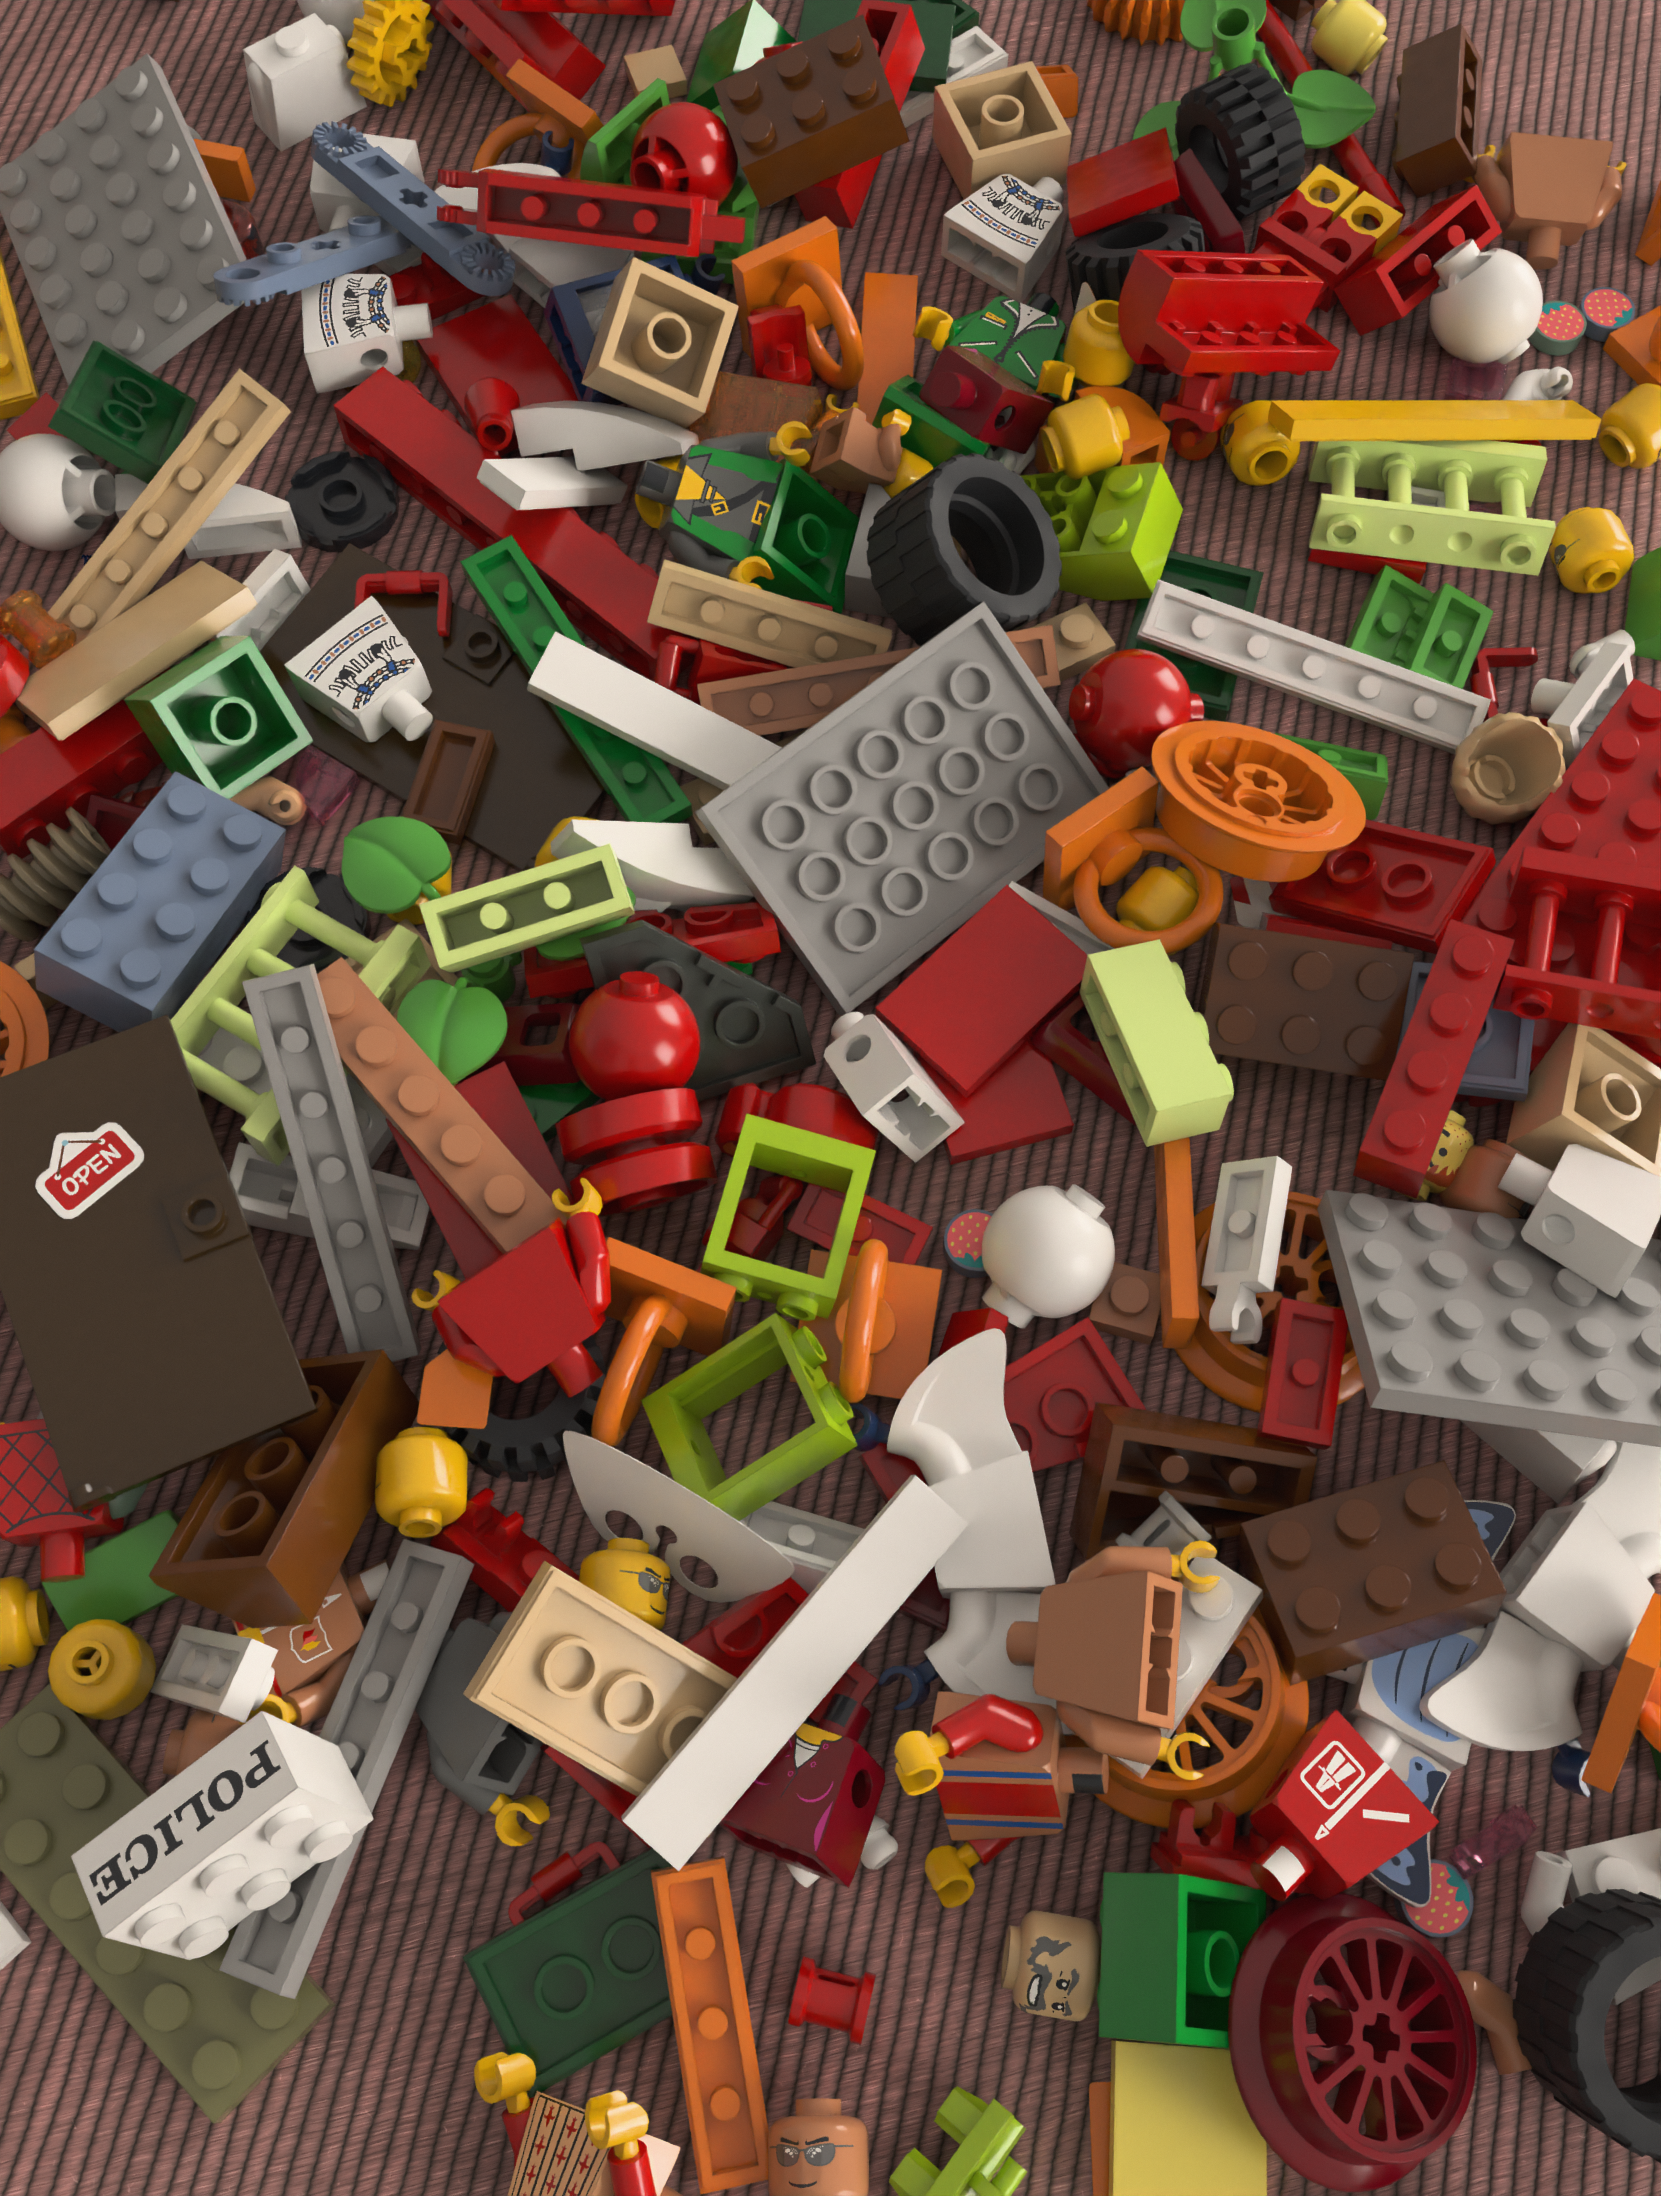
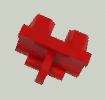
M779 304L753 309L750 312V316L747 317L756 405L759 406L758 412L761 416H765L787 405H812V370L809 362L804 310L800 305L783 309Z
M1213 372L1195 373L1193 377L1183 376L1179 394L1162 403L1159 420L1170 422L1177 419L1171 430V441L1174 449L1181 457L1187 460L1198 461L1208 457L1216 450L1220 442V428L1226 425L1231 413L1241 407L1243 400L1230 397L1236 372L1230 377L1221 376Z

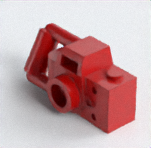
M669 635L665 641L660 642L653 682L700 705L697 684L785 670L787 666L703 639L696 640ZM682 652L695 655L687 681L689 689L676 687Z
M785 1175L771 1176L763 1179L755 1198L743 1199L738 1204L725 1251L764 1262L784 1234L783 1213L792 1200L797 1199L801 1195L803 1190L802 1181ZM715 1218L709 1225L702 1240V1244L706 1247L709 1242ZM702 1264L697 1269V1272L699 1273L701 1271Z

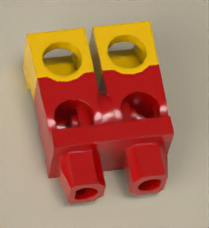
M1319 164L1274 214L1259 226L1255 247L1250 254L1289 255L1324 281L1311 311L1318 307L1328 313L1338 300L1333 289L1397 236L1403 214L1366 191H1363L1356 198L1359 187L1322 164ZM1322 187L1332 190L1336 194L1337 200L1327 204L1319 200ZM1364 214L1376 217L1381 226L1370 231L1361 226Z

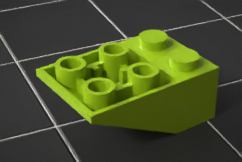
M1161 462L1113 466L1090 476L1085 475L1079 480H1072L1063 472L1020 476L1024 479L1025 484L1030 489H1033L1040 498V503L1045 511L1048 512L1053 522L1052 526L1060 545L1059 557L1062 561L1059 590L1100 601L1151 598L1157 580L1161 578L1183 511Z

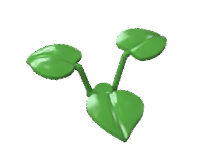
M1185 0L1180 19L1183 39L1196 51L1207 52L1213 50L1214 56L1210 58L1208 81L1218 77L1222 69L1230 71L1242 64L1250 63L1253 59H1257L1260 67L1262 66L1267 69L1272 78H1277L1280 82L1265 54V44L1256 41L1255 34L1261 28L1266 18V0ZM1312 70L1304 72L1295 80L1292 94L1284 89V92L1290 97L1294 105L1297 118H1299L1302 138L1306 148H1326L1342 141L1368 122L1376 111V105L1372 97L1363 87L1350 78L1334 71ZM1181 101L1164 102L1151 108L1136 126L1133 140L1166 127L1175 161L1179 157L1175 135V124L1177 123L1176 110L1177 106L1181 105Z
M380 817L356 826L344 837L342 857L344 884L350 896L363 908L374 913L392 914L410 908L418 900L421 892L429 901L441 898L438 891L430 883L447 873L451 866V856L444 839L429 825L406 817ZM627 887L631 903L634 908L636 903V896L634 892L629 887ZM629 916L537 945L536 949L540 955L550 960L565 961L583 957L585 955L580 938L622 926ZM522 951L462 969L463 977L457 979L454 987L436 979L420 982L407 993L401 1002L397 1014L398 1023L453 1086L486 1064L503 1044L508 1029L506 1012L501 1003L508 1000L515 990L516 978L512 966L522 962Z

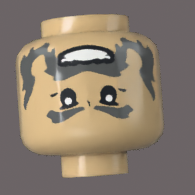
M1037 1910L1030 1911L1022 1919L1020 1927L1011 1925L1008 1927L1002 1958L1001 1988L1011 1989L1014 2004L1018 2009L1026 2013L1070 2021H1081L1086 2018L1093 2006L1094 1998L1097 1997L1101 1977L1100 1936L1096 1925L1087 1919Z

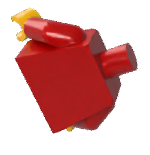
M580 1179L584 1194L582 1199L575 1205H570L567 1196L560 1188L556 1189L552 1194L553 1204L568 1219L566 1227L558 1217L462 1282L451 1275L435 1270L433 1275L439 1281V1291L435 1298L431 1293L420 1288H416L411 1296L413 1303L422 1309L432 1312V1322L450 1355L455 1360L493 1377L507 1376L517 1384L547 1366L568 1398L580 1393L603 1375L582 1344V1341L601 1328L606 1320L604 1311L611 1302L610 1254L601 1221L598 1217L602 1209V1198L587 1179Z

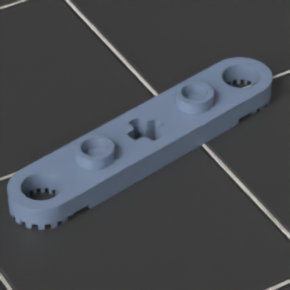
M331 121V126L327 122H323L322 126H316L312 134V158L353 192L362 202L371 207L468 289L487 296H500L511 290L516 269L515 260L511 259L509 253L503 254L504 250L502 248L497 249L494 247L495 245L489 243L490 237L476 231L477 226L437 220V206H444L449 203L382 148L371 146L367 142L366 137H363L361 131L356 133L355 127L352 126L348 130L347 124L342 123V127H338L337 122Z
M380 215L355 216L347 220L348 226L299 243L283 242L271 244L266 247V254L216 271L213 277L217 299L219 302L225 303V305L234 303V306H240L242 301H244L245 306H251L250 300L254 304L259 305L261 301L268 302L269 299H273L277 292L289 295L406 253V249L411 248V245L416 248L418 246Z

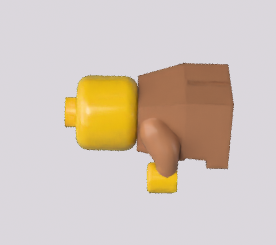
M855 407L839 414V417L835 416L823 422L810 475L836 489L866 494L868 485L871 483L881 485L889 497L893 498L934 469L927 460L901 447L900 436L907 433L912 419L910 415L900 409H895L883 416L882 428H875L865 421L867 414Z

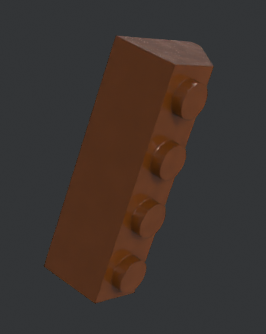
M383 1349L299 1360L318 1412L219 1454L149 1574V1577L157 1586L251 1628L312 1624L375 1499L378 1453L388 1442L394 1440L399 1432L411 1428L418 1414L419 1401Z

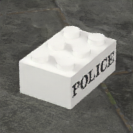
M261 1711L74 1853L71 1858L104 1938L191 1960L205 1956L219 1948L227 1940L228 1931L252 1912L265 1909L280 1901L291 1888L290 1883L316 1863L328 1861L345 1851L351 1844L353 1835L374 1820L337 1745Z

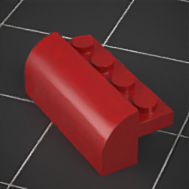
M422 0L430 4L431 9L429 12L528 112H530L506 76L518 59L527 63L579 101L606 68V65L552 12L500 11L491 0Z
M1138 249L1121 290L1118 304L1119 332L1128 355L1136 364H1164L1173 373L1184 377H1193L1195 373L1209 372L1226 377L1232 376L1234 372H1252L1260 376H1268L1270 372H1289L1302 376L1307 371H1331L1341 352L1305 323L1324 281L1289 255Z

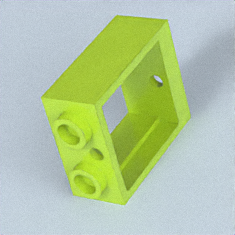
M746 1114L700 1273L737 1287L736 1302L749 1301L750 1297L776 1304V1310L790 1318L811 1321L816 1316L828 1319L837 1298L876 1150ZM749 1165L845 1193L823 1278L725 1251Z
M774 1313L641 1400L674 1481L738 1521L858 1446L847 1423L854 1416L849 1402L841 1396L839 1387L832 1381L828 1383L820 1366L827 1361L826 1354L818 1339L809 1328L803 1326L797 1329L780 1315ZM786 1364H789L816 1423L727 1479L702 1419Z

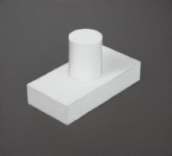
M275 548L242 583L248 587L256 600V608L209 639V643L221 636H250L260 651L311 590L292 556Z
M1605 642L1575 684L1542 678L1536 684L1531 697L1532 711L1537 714L1551 716L1547 724L1548 727H1552L1555 730L1557 736L1563 742L1562 756L1565 759L1566 768H1569L1633 680L1628 645Z

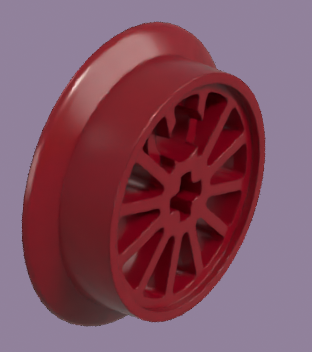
M1338 1893L1325 1901L1314 1894L1297 1897L1276 1909L1254 1932L1237 1965L1232 1982L1228 2011V2041L1231 2063L1241 2098L1250 2118L1263 2139L1279 2158L1299 2175L1315 2184L1342 2192H1366L1391 2185L1414 2170L1426 2156L1444 2145L1454 2134L1467 2111L1472 2097L1477 2068L1476 2035L1470 2007L1456 1974L1440 1951L1420 1933L1402 1924L1376 1904L1346 1893ZM1342 1945H1345L1347 1948L1349 1968L1340 1953ZM1318 1970L1327 1985L1314 1984V1977ZM1309 2006L1316 2018V2033H1308L1306 2028V2012ZM1410 2020H1411V2023H1412V2029H1411V2030L1408 2028V2022H1409ZM1412 2044H1414L1415 2055L1411 2052ZM1308 2060H1319L1322 2065L1312 2073ZM1342 2081L1332 2110L1327 2104L1325 2096ZM1364 2111L1366 2132L1361 2135L1358 2128Z

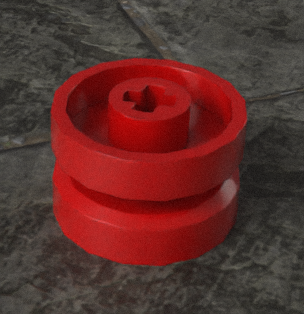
M673 1088L639 1093L583 1109L558 1122L555 1126L564 1160L577 1165H592L578 1173L570 1181L575 1204L582 1199L584 1194L583 1186L580 1183L581 1178L587 1179L602 1198V1209L598 1217L653 1208L696 1193L717 1183L718 1178L710 1147L695 1142H682L693 1136L703 1124L695 1090Z

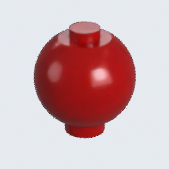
M677 102L662 106L644 120L632 144L630 167L632 186L706 194V199L718 200V207L730 194L737 177L738 156L728 127L718 115L708 108L695 103Z
M1125 649L1106 655L1088 669L1080 683L1071 692L1069 714L1071 719L1074 720L1075 729L1081 742L1094 757L1106 764L1111 763L1128 769H1135L1142 766L1144 768L1152 766L1151 752L1153 744L1164 731L1187 722L1203 721L1204 705L1202 698L1197 693H1190L1186 679L1168 659L1148 650Z
M641 971L622 973L620 980L611 981L591 993L581 1004L573 1019L569 1036V1050L573 1066L584 1085L592 1093L605 1099L604 1103L639 1093L683 1088L696 1068L700 1053V1032L694 1013L676 991L659 983V977L654 974Z

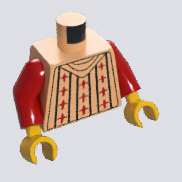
M498 2052L477 2061L474 2068V2080L480 2096L485 2102L490 2104L506 2100L507 2108L502 2112L501 2116L514 2153V2171L508 2196H660L676 2162L680 2147L646 2134L649 2124L647 2113L639 2104L635 2102L627 2103V2097L622 2091L617 2090L590 2098L585 2109L538 2091L535 2098H528L526 2091H529L534 2086L536 2068L532 2059L522 2053L508 2055L504 2052Z

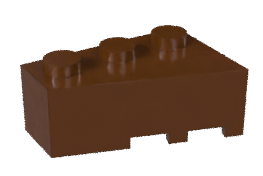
M1096 1402L1069 1534L1085 1560L1090 1559L1106 1547L1119 1546L1115 1540L1122 1533L1131 1535L1160 1506L1158 1497L1166 1490L1216 1539L1240 1535V1526L1243 1522L1307 1503L1318 1457L1306 1446L1256 1436L1257 1428Z

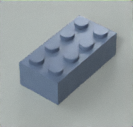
M175 771L35 947L36 989L118 1032L164 1015H168L171 1020L244 922L248 910L251 912L265 884L276 878L281 871L286 829Z

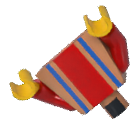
M938 1692L930 1737H927L922 1731L906 1732L899 1737L894 1751L898 1761L895 1772L904 1791L908 1795L915 1796L928 1792L936 1786L951 1840L964 1842L959 1849L950 1845L939 1846L932 1849L926 1857L925 1873L932 1888L936 1891L941 1904L946 1908L962 1905L971 1897L975 1889V1883L968 1869L978 1861L983 1866H986L1011 1843L1022 1837L1051 1835L1061 1832L1066 1827L1069 1793L1107 1794L1108 1755L1097 1752L1091 1747H1066L1062 1724L1054 1707L1047 1704L1008 1700L995 1694L978 1696L955 1692Z

